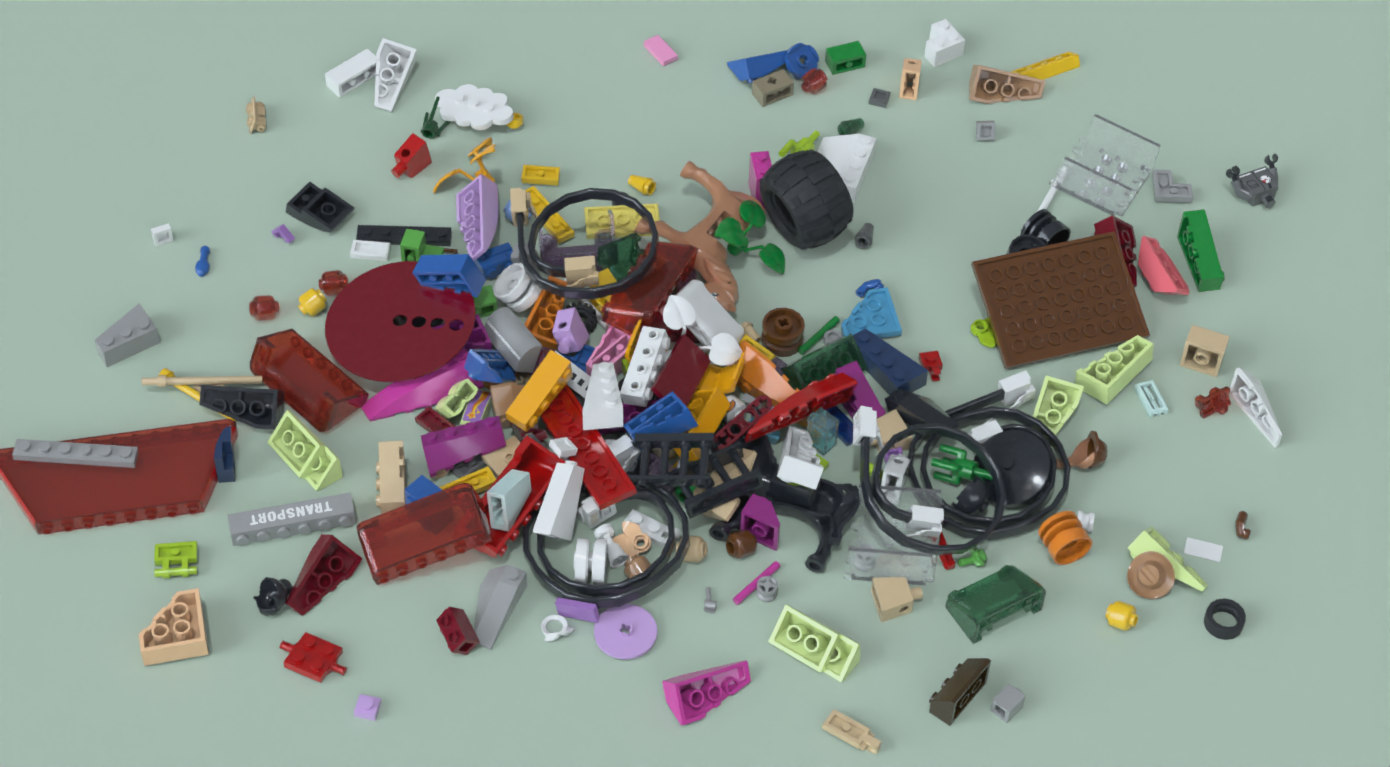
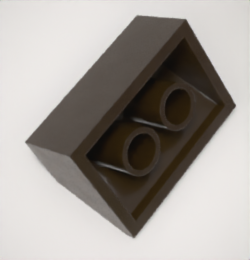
M967 658L963 664L959 663L953 672L954 675L951 678H946L941 686L942 689L938 693L934 692L929 700V703H931L929 713L951 726L986 684L991 660L988 658Z

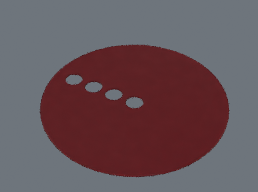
M418 261L395 262L376 267L352 280L334 299L325 321L327 346L335 360L342 367L365 379L380 382H400L425 376L450 362L463 349L470 338L476 314L471 293L462 291L459 294L455 293V289L446 287L444 290L421 286L412 273ZM403 315L407 318V322L402 326H396L393 323L395 317ZM416 317L426 319V323L422 327H414L412 321ZM434 319H443L445 321L444 326L440 329L432 328L431 322ZM454 320H461L464 323V326L457 331L451 330L449 327L450 323Z

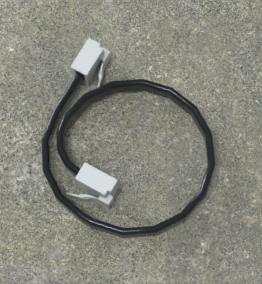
M860 406L853 416V445L860 446V483L864 504L879 529L901 546L930 555L963 554L984 543L1002 520L1006 500L1001 470L987 448L966 432L940 423L915 424L894 434L887 444L883 446L880 430L877 425V411L872 410V407ZM939 434L961 442L979 456L992 476L997 499L993 521L981 536L965 544L934 545L914 539L922 536L938 537L942 532L941 522L944 520V509L912 505L908 511H905L888 501L881 490L879 476L883 458L895 443L911 435ZM876 439L881 451L875 458L870 479V445ZM879 507L892 518L905 522V530L917 532L905 535L886 520Z

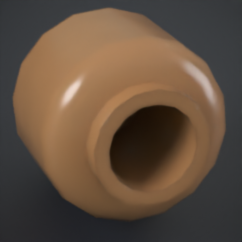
M636 554L624 563V574L629 579L644 572L651 563L645 556H637Z

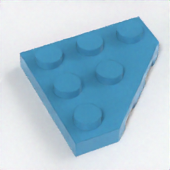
M888 287L869 290L865 294V298L851 311V315L842 322L841 331L845 343L850 342V336L865 328L879 338L901 335L902 329Z

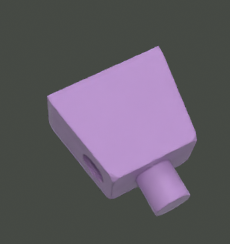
M575 307L559 310L556 315L553 336L558 344V351L562 354L580 351L589 338V334Z

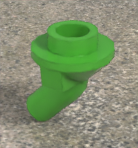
M978 547L970 550L971 556L958 559L960 567L974 563L976 567L985 566L986 560H988L985 551Z

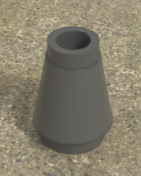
M865 223L854 237L855 244L859 248L865 249L872 244L874 226L871 223Z

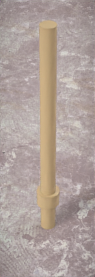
M158 375V377L142 378V385H158V387H166V385L262 384V376L166 377V375Z

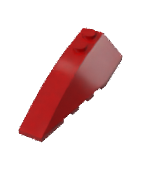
M841 372L839 374H830L822 381L816 380L811 382L807 387L792 394L766 413L748 431L745 442L748 443L849 401L858 384L857 380Z

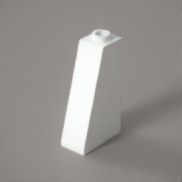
M566 460L565 464H556L535 522L533 533L554 539L572 540L585 468L577 466L578 462Z

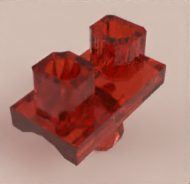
M1227 386L1222 389L1214 387L1209 391L1208 396L1199 395L1195 397V406L1200 410V417L1204 419L1216 412L1221 415L1227 413L1228 406L1231 405L1229 398L1230 388Z

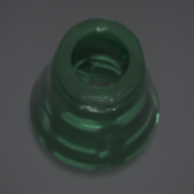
M861 118L842 121L838 125L839 135L855 134L864 127V121Z

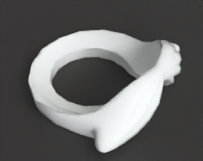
M550 615L541 623V630L546 637L544 639L546 642L557 640L560 635L567 636L574 631V628L569 627L566 619L560 615ZM556 620L561 622L563 628L560 632L550 633L546 630V625L548 622Z

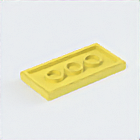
M658 203L642 204L652 214L654 221L660 220ZM625 205L584 207L587 239L652 236L651 234H638L634 232L642 217L630 207Z

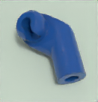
M873 279L864 282L855 292L858 297H863L872 288H884V285L880 279Z

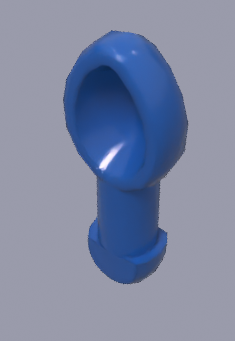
M208 246L201 247L200 260L197 261L195 271L199 277H204L210 269L209 262L207 261L208 254H210Z

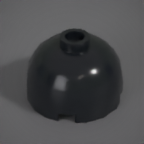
M979 475L975 477L978 481L976 483L971 481L956 497L958 503L952 502L951 506L969 515H973L978 511L982 513L989 506L987 501L990 497V489L988 484Z

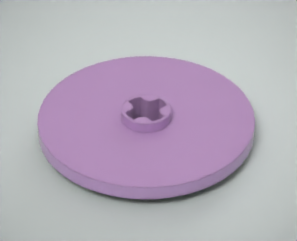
M625 604L621 607L608 608L600 614L599 621L594 626V637L598 647L605 654L617 659H634L646 654L653 647L657 638V625L652 615L645 609L636 605Z

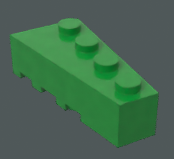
M1205 209L1185 211L1182 215L1177 238L1198 292L1220 290L1222 282L1225 280V275L1221 270Z

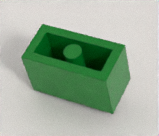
M854 41L826 48L825 62L832 75L864 68L867 54L860 42Z

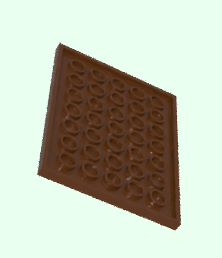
M1115 231L977 260L971 264L1005 370L1122 344L1137 335L1144 339L1150 336Z

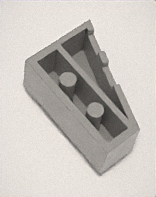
M139 303L96 338L95 343L99 357L106 367H109L159 344L160 340L156 326Z

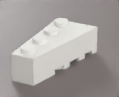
M613 362L593 364L583 406V430L623 427V405Z
M789 426L781 449L777 477L784 482H794L816 490L824 468L823 465L819 464L820 458L816 456L817 451L812 447L813 441L808 431Z

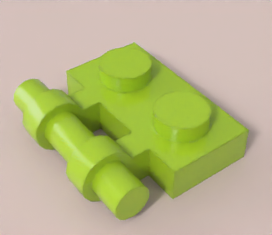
M197 541L155 544V566L163 565L162 569H154L155 577L166 579L170 578V576L182 575V577H189V575L197 574V566H189V563H197ZM172 564H182L181 567L170 568Z

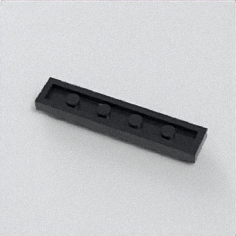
M358 225L356 240L400 245L406 229L425 232L426 245L450 246L452 229L451 227Z

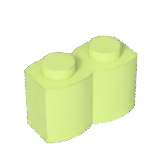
M469 379L457 382L449 390L448 396L443 397L437 403L435 410L446 419L458 415L463 410L465 403L474 398L478 388Z

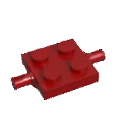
M305 632L294 645L284 640L280 644V649L290 652L283 662L284 667L321 683L326 675L332 671L343 676L347 672V667L337 664V660L343 653V648Z

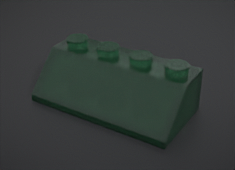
M848 334L782 367L781 370L789 379L788 383L794 390L797 388L802 390L811 382L816 380L822 381L828 375L836 374V369L854 361H857L862 372L868 369L853 335Z

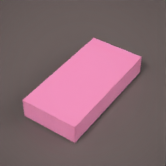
M659 35L644 41V47L662 66L678 60V55Z

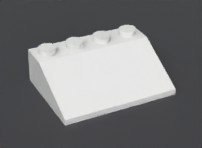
M863 134L823 137L817 152L825 156L838 171L850 193L852 203H855L874 157L877 138Z

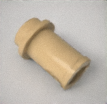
M746 321L741 324L744 334L758 343L761 342L762 337L753 328L752 323Z

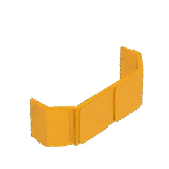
M638 320L625 351L624 357L629 362H631L641 333L642 320ZM742 352L739 362L734 365L719 367L709 364L695 391L719 387L723 394L734 392L744 367L745 353Z

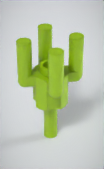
M815 130L808 138L803 137L797 143L794 139H790L778 152L779 156L784 157L789 151L792 154L803 150H814L815 146L813 143L820 136V133Z

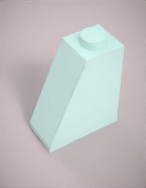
M512 469L487 491L491 528L509 531L512 528L531 492L529 472Z

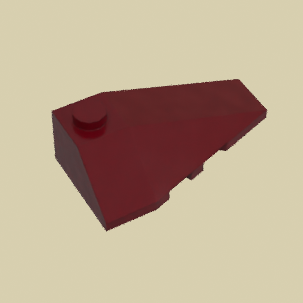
M1113 215L1095 223V235L1115 231L1133 286L1136 287L1137 269L1133 261L1137 260L1136 254L1133 253V248L1136 247L1133 226Z
M321 534L311 549L285 604L303 616L318 604L325 595L335 590L336 586L351 577L363 558L335 536Z

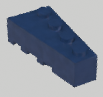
M866 328L850 336L848 351L888 395L897 389L914 392L926 385L928 376L926 368Z

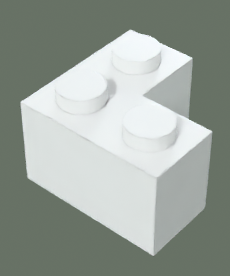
M946 19L931 24L930 38L926 41L924 57L933 67L963 56L965 39Z

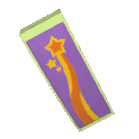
M478 390L474 398L468 401L460 425L488 418L491 408L490 391Z

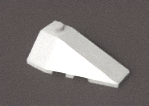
M1236 368L1229 390L1230 396L1269 442L1277 448L1282 432L1261 382L1251 372L1242 368Z

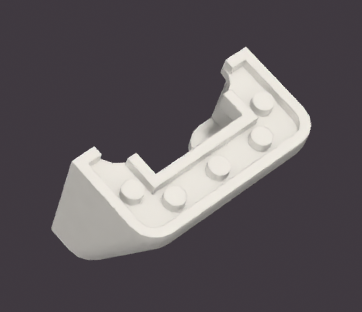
M691 280L675 295L686 299L694 307L696 320L687 327L704 346H711L712 338L719 333L730 334L738 343L744 337L743 327L730 316L701 281ZM666 304L659 310L662 315ZM706 349V350H702V351L705 352V353L707 352V354H708V356H709V353H710L711 350Z

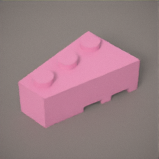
M611 321L609 329L602 336L598 347L596 346L586 363V373L591 376L593 364L613 362L617 376L622 371V359H626L624 356L631 334Z

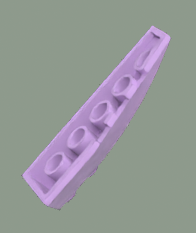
M482 174L456 194L457 222L461 224L460 230L464 233L463 239L468 244L466 248L473 261L487 251L493 240L498 222V185Z

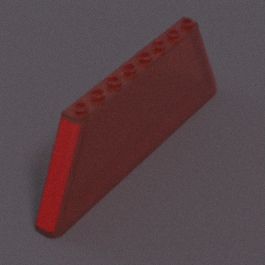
M221 419L56 441L138 447L139 454L135 468L13 460L14 447L0 449V479L38 535L201 513L205 511L218 482L214 462V452L218 438L225 427H231V443L234 446L238 437L237 425L232 419Z

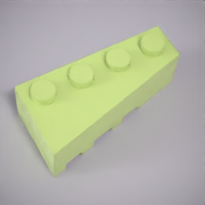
M1138 335L1118 346L1116 351H1109L1099 361L1094 360L1089 363L1087 368L1077 370L1075 384L1084 386L1083 392L1108 404L1153 360L1154 343Z

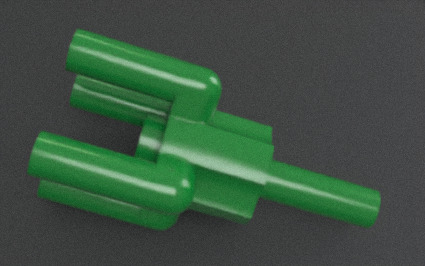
M941 444L939 451L955 455L957 458L943 457L942 460L933 458L931 461V466L952 471V475L935 471L933 479L955 485L960 484L961 478L974 480L977 475L992 480V476L987 470L979 468L978 462L966 459L967 451L964 449Z

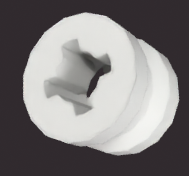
M1078 510L1077 517L1083 526L1082 528L1092 533L1095 513L1090 512L1086 514Z

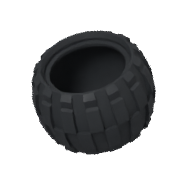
M810 149L788 154L775 162L760 180L761 198L772 222L791 245L801 250L827 244L837 238L847 228V224L852 221L854 209L850 193L835 167L825 156L817 151Z

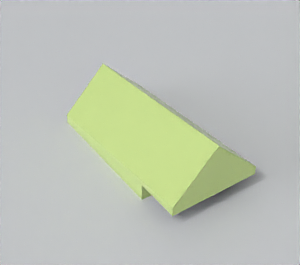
M287 410L267 443L299 478L306 479L316 491H320L341 479L343 474L340 459L290 410Z
M785 605L768 641L818 672H825L840 682H843L860 662L859 643L789 605Z

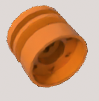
M1073 511L1056 513L1044 521L1038 530L1045 547L1048 548L1054 562L1058 565H1067L1081 559L1089 552L1093 544Z

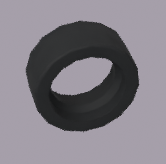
M1225 598L1216 599L1211 602L1204 616L1206 630L1212 636L1223 640L1234 639L1239 636L1246 622V614L1240 604ZM1216 612H1227L1233 615L1237 624L1230 627L1222 626L1213 619V614Z

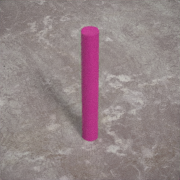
M774 561L733 598L734 603L740 604L757 588L758 580L764 576H771L781 567L780 564Z

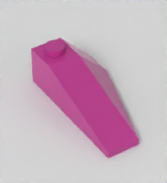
M743 660L663 680L662 684L668 706L680 725H686L704 718L706 713L712 708H717L729 695H734L751 682L748 662Z

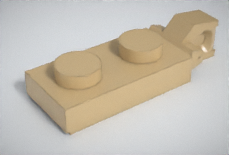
M835 709L822 724L823 730L864 751L866 749L871 753L877 754L881 748V741L874 738L870 728Z

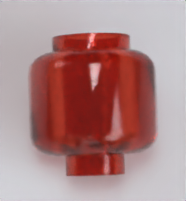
M812 68L801 77V87L806 93L810 92L815 95L827 86L828 78L823 70Z
M341 270L326 271L322 274L321 279H319V288L327 296L338 295L348 284L347 275L343 274Z
M271 295L255 296L249 303L250 315L257 321L272 320L275 318L276 312H279V303Z

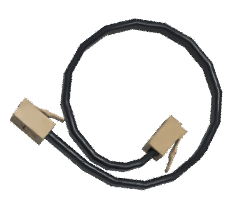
M521 188L510 189L511 215L513 225L517 226L518 249L524 271L543 290L561 298L598 299L622 293L642 280L656 260L659 235L653 216L634 197L615 189L587 188L561 196L547 205L537 216L535 208L531 204L530 192L521 190ZM594 199L616 201L634 209L648 223L652 235L650 252L637 270L618 282L584 288L599 285L595 256L564 258L565 266H555L542 261L535 252L538 232L550 216L568 205ZM528 208H531L532 215L536 218L532 224L528 241V250L532 263L547 275L566 278L567 285L569 286H561L542 278L529 264L524 241V226L529 225Z

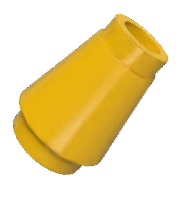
M631 175L628 179V184L643 195H651L655 191L656 183L652 178Z

